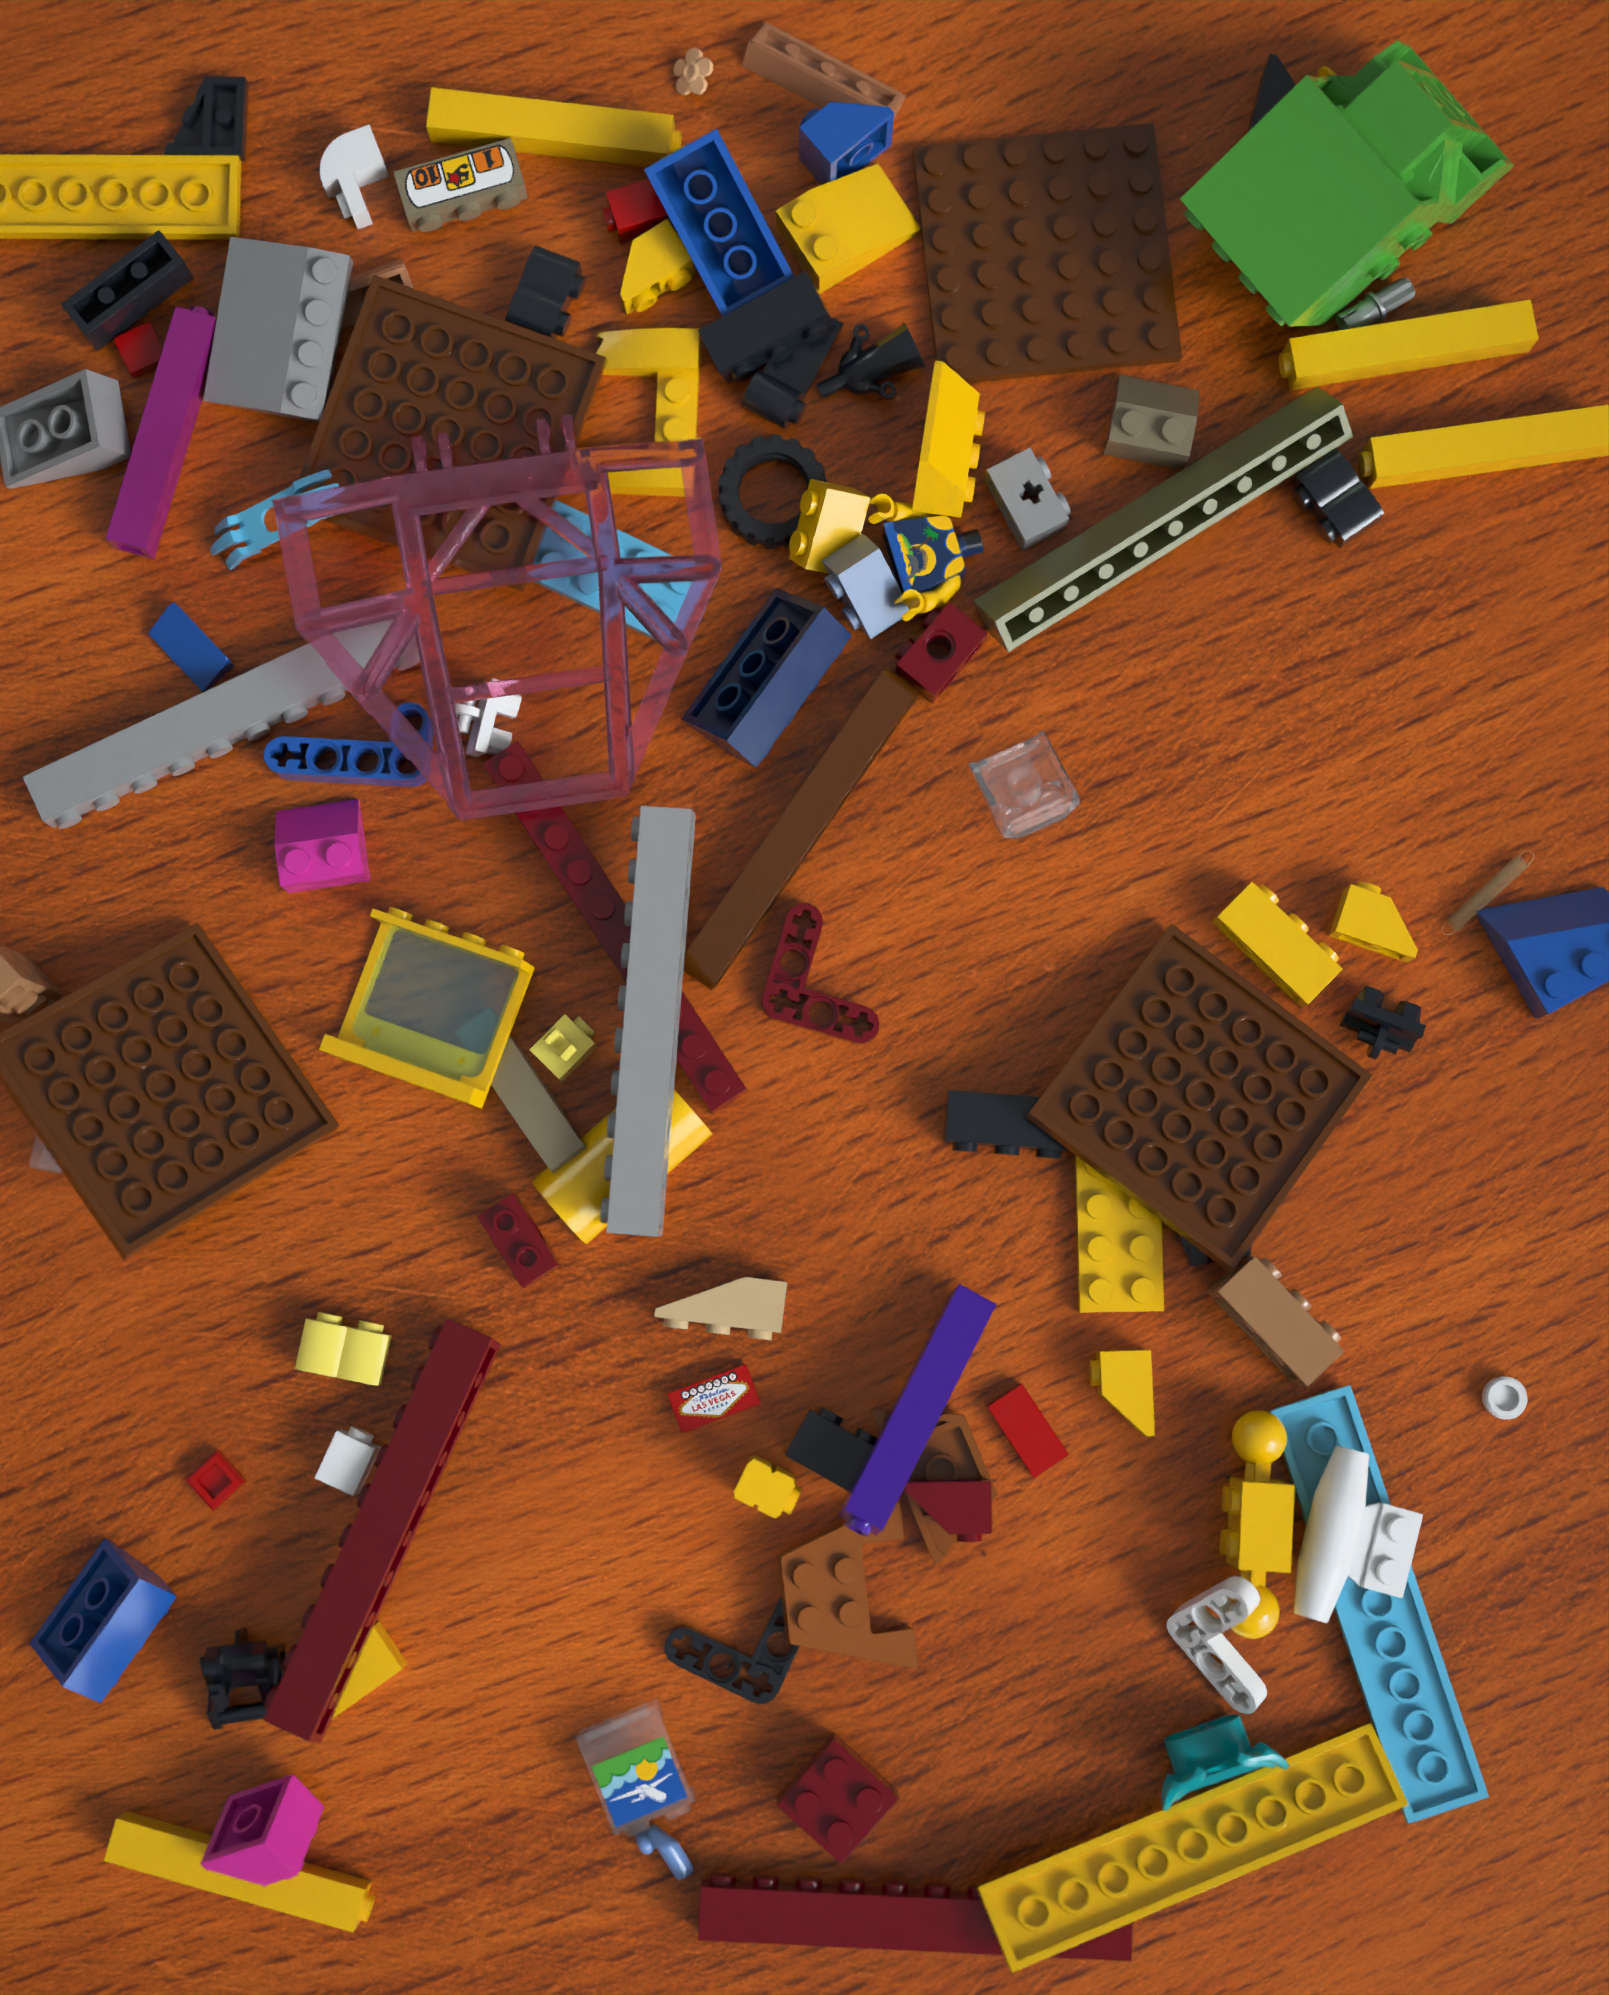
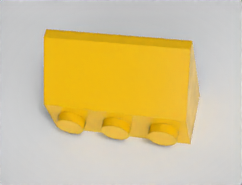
M935 360L912 511L961 518L964 501L972 503L976 478L968 477L969 468L977 469L981 444L973 443L974 435L982 436L985 411L977 410L980 393L943 361Z

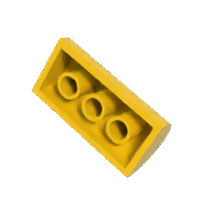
M675 1089L667 1174L713 1135ZM609 1114L581 1137L587 1147L585 1150L555 1172L550 1171L547 1167L531 1181L549 1205L585 1244H588L607 1227L606 1223H601V1204L603 1197L609 1198L611 1181L604 1180L606 1155H613L614 1138H608L607 1135Z

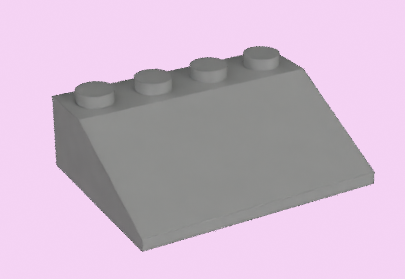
M230 237L203 401L319 423L333 386L353 268V261L350 255L305 246Z

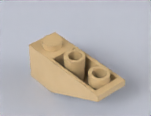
M743 1277L655 1309V1317L664 1318V1327L688 1330L690 1321L706 1323L705 1332L730 1335L731 1327L747 1329V1337L772 1340V1333H781L787 1282Z

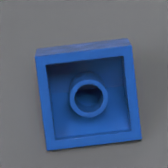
M830 102L821 110L814 108L800 122L799 160L821 185L862 170L892 145L894 112L886 106Z

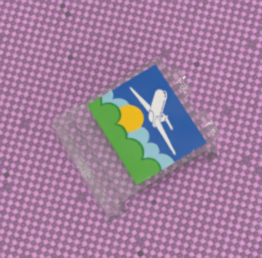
M657 1698L580 1730L575 1737L614 1835L624 1831L627 1837L641 1833L651 1827L650 1820L664 1814L667 1820L681 1816L690 1810L689 1804L695 1801L696 1793L693 1786L689 1787L662 1720L664 1714Z

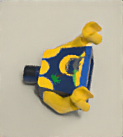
M882 493L870 499L869 504L875 505L879 512L869 516L868 520L872 524H877L883 520L888 521L883 523L882 536L896 582L902 592L894 600V604L903 603L909 609L901 618L904 621H909L917 613L921 614L943 608L959 590L961 580L964 579L966 568L963 558L984 552L978 529L955 535L949 516L912 511L913 504L893 501L887 494Z

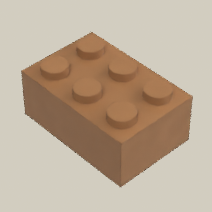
M1256 1256L1242 1258L1233 1271L1230 1273L1227 1271L1206 1292L1292 1384L1308 1387L1345 1352L1337 1343L1341 1339L1340 1335L1325 1320L1319 1322L1307 1312L1312 1307L1310 1303L1296 1289L1293 1288L1290 1291L1278 1281L1282 1274L1267 1258L1259 1259Z

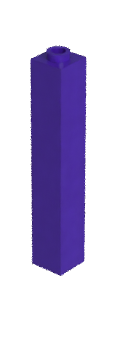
M961 1284L951 1292L838 1513L839 1516L846 1519L845 1526L862 1536L867 1537L869 1533L877 1535L883 1531L996 1306L994 1302Z

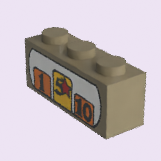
M511 138L393 172L412 232L417 230L422 232L434 231L445 222L455 219L461 221L472 220L480 216L483 211L493 208L510 209L517 206L521 200L528 199Z

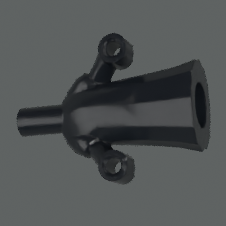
M905 322L864 350H862V345L869 340L870 333L866 325L858 324L853 330L854 335L849 351H846L841 357L838 365V374L817 383L816 386L822 399L846 389L860 396L872 393L882 396L886 400H892L897 394L894 384L886 381L880 385L878 382L914 369L924 368L925 365ZM863 330L866 333L864 336H859V331ZM886 388H891L892 392L887 394L885 390Z

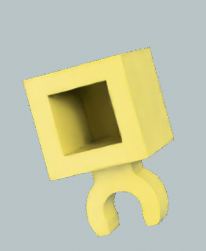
M564 1014L530 1051L563 1082L597 1048V1045L591 1040L596 1033L579 1016L572 1021Z

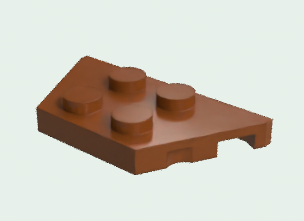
M876 1408L871 1410L879 1432L891 1409ZM942 1413L908 1480L989 1479L991 1481V1496L993 1500L997 1496V1492L965 1415ZM905 1492L933 1563H939L957 1541V1534H948Z

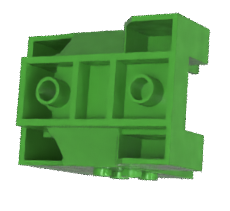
M1397 40L1374 56L1355 75H1330L1318 78L1306 75L1180 200L1188 208L1184 212L1186 218L1199 231L1203 228L1208 231L1214 238V241L1211 243L1214 251L1225 262H1229L1232 259L1242 271L1238 275L1240 281L1253 294H1256L1258 291L1269 303L1265 307L1266 311L1279 325L1282 326L1286 323L1288 326L1326 325L1376 278L1380 277L1383 280L1388 277L1401 264L1397 259L1409 248L1415 251L1432 236L1433 233L1429 229L1435 223L1452 224L1514 165L1411 46Z

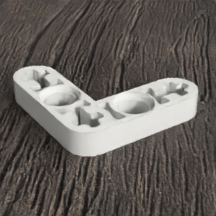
M1233 1576L1183 1603L1167 1620V1629L1174 1641L1227 1703L1240 1713L1250 1714L1266 1698V1686L1222 1632L1244 1621L1258 1606L1260 1597L1256 1588L1248 1580ZM1229 1598H1230V1599H1235V1598H1236V1599H1238V1600L1235 1601L1233 1604H1231ZM1205 1606L1213 1609L1220 1619L1214 1617ZM1194 1621L1197 1626H1189L1188 1624ZM1209 1652L1216 1655L1224 1665L1218 1663Z

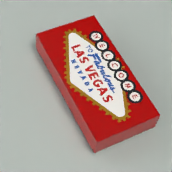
M747 1364L667 1394L682 1434L761 1404Z

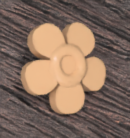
M697 48L689 49L685 60H677L674 66V74L680 77L677 80L676 89L682 95H688L691 91L698 95L704 93L707 89L705 76H709L713 71L712 61L708 58H702V51Z

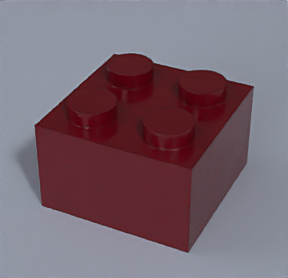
M834 1732L778 1795L777 1806L842 1865L898 1801L899 1795L898 1790Z

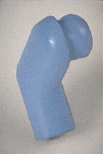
M658 1825L645 1826L646 1830L636 1834L635 1841L641 1852L648 1855L657 1849L677 1880L684 1879L693 1872L694 1866L679 1842Z

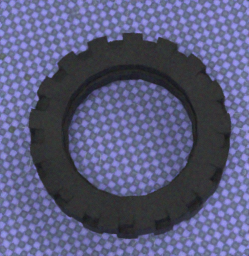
M770 435L771 438L762 439V436L751 439L750 444L746 446L742 444L735 449V454L731 458L728 457L723 466L724 470L719 478V500L725 521H728L731 525L732 531L737 536L741 535L746 538L747 543L757 546V544L765 545L766 549H776V546L784 545L786 548L789 547L793 532L797 530L801 511L797 516L782 523L769 524L754 519L745 511L740 502L739 488L742 478L749 469L762 462L779 461L790 464L797 469L803 476L808 489L810 479L827 482L825 470L822 463L817 461L815 453L809 447L806 449L802 447L800 441L793 438L785 440L782 439V435Z

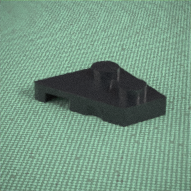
M205 76L196 92L194 103L188 106L180 120L183 124L173 143H167L164 154L238 155L241 161H245L249 83L246 77Z

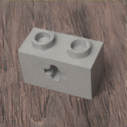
M1031 448L987 469L984 479L1022 552L1065 530L1069 520L1067 515L1071 513L1064 495L1060 491L1055 493L1048 481L1051 478V473L1045 460L1041 456L1036 458ZM1025 491L1030 497L1038 496L1036 504H1033L1030 499L1022 500Z

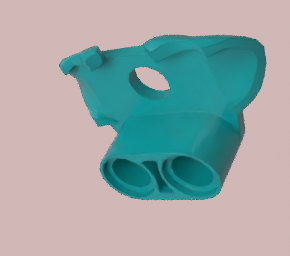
M1240 1714L1224 1716L1174 1733L1163 1740L1174 1774L1167 1773L1161 1791L1162 1810L1168 1811L1173 1802L1179 1801L1190 1791L1263 1766L1271 1769L1279 1767L1286 1770L1290 1766L1281 1755L1260 1741L1254 1747H1251Z

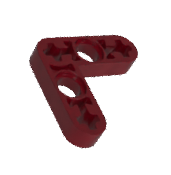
M801 903L795 905L786 916L763 993L762 1005L764 1012L775 1021L853 1044L863 1045L871 1042L879 1031L880 1023L877 1014L872 1009L805 989L821 935L823 918L821 912L811 904ZM803 912L810 913L811 921L816 923L814 929L807 928L803 942L812 943L810 949L798 943H785L787 936L794 940L796 939L798 925L793 923L792 920L794 917L801 918ZM797 951L804 957L805 965L799 973L789 974L782 969L780 962L786 952ZM780 991L787 992V1000L799 1004L800 995L808 997L803 1006L802 1020L794 1019L793 1017L796 1015L797 1010L789 1007H784L782 1013L775 1012L774 1004L769 1002L770 997H778ZM817 1002H824L832 1008L833 1017L825 1025H816L809 1018V1009ZM839 1007L848 1009L845 1018L857 1020L860 1014L868 1016L867 1023L873 1025L872 1030L864 1031L862 1037L854 1035L855 1030L853 1026L843 1023L842 1032L833 1030L839 1020Z

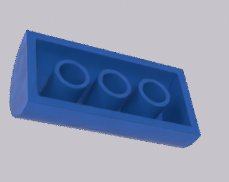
M717 128L683 145L644 169L722 317L795 277Z

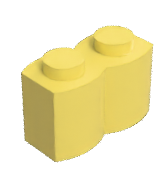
M318 1312L316 1319L307 1318L305 1320L295 1369L379 1386L382 1384L392 1335L383 1333L384 1325L359 1320L358 1328L341 1325L342 1316Z

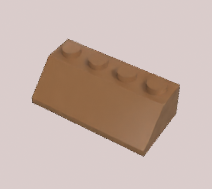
M0 945V1022L19 1023L65 996L33 959Z

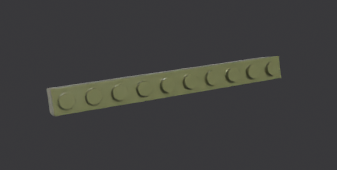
M1318 386L976 598L973 601L987 632L1010 652L1351 439L1353 434L1343 404Z

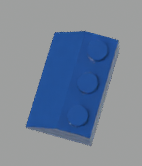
M105 1538L29 1644L62 1687L101 1703L109 1691L117 1684L121 1674L136 1653L141 1650L160 1619L168 1612L170 1605L177 1595L158 1574Z

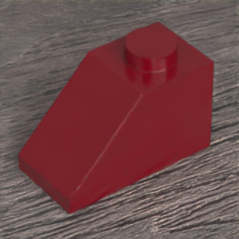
M989 1479L907 1481L904 1487L905 1492L948 1534H957V1542H981L982 1534H992L991 1481Z

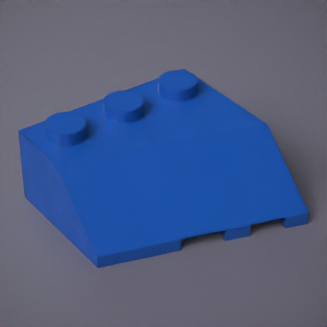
M1604 887L1484 908L1482 910L1479 909V912L1477 910L1476 916L1535 1019L1554 1012L1609 981V892Z

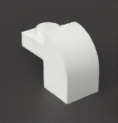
M370 125L337 137L326 148L320 163V177L328 198L336 196L344 218L352 216L357 229L373 224L359 188L389 177Z

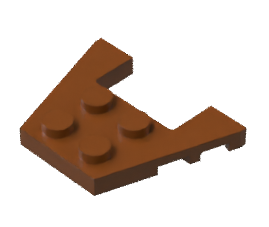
M900 1500L897 1501L883 1531L877 1535L869 1533L867 1537L862 1536L843 1524L777 1556L787 1643L909 1668H918L914 1628L908 1627L871 1632L862 1556L863 1544L904 1539Z

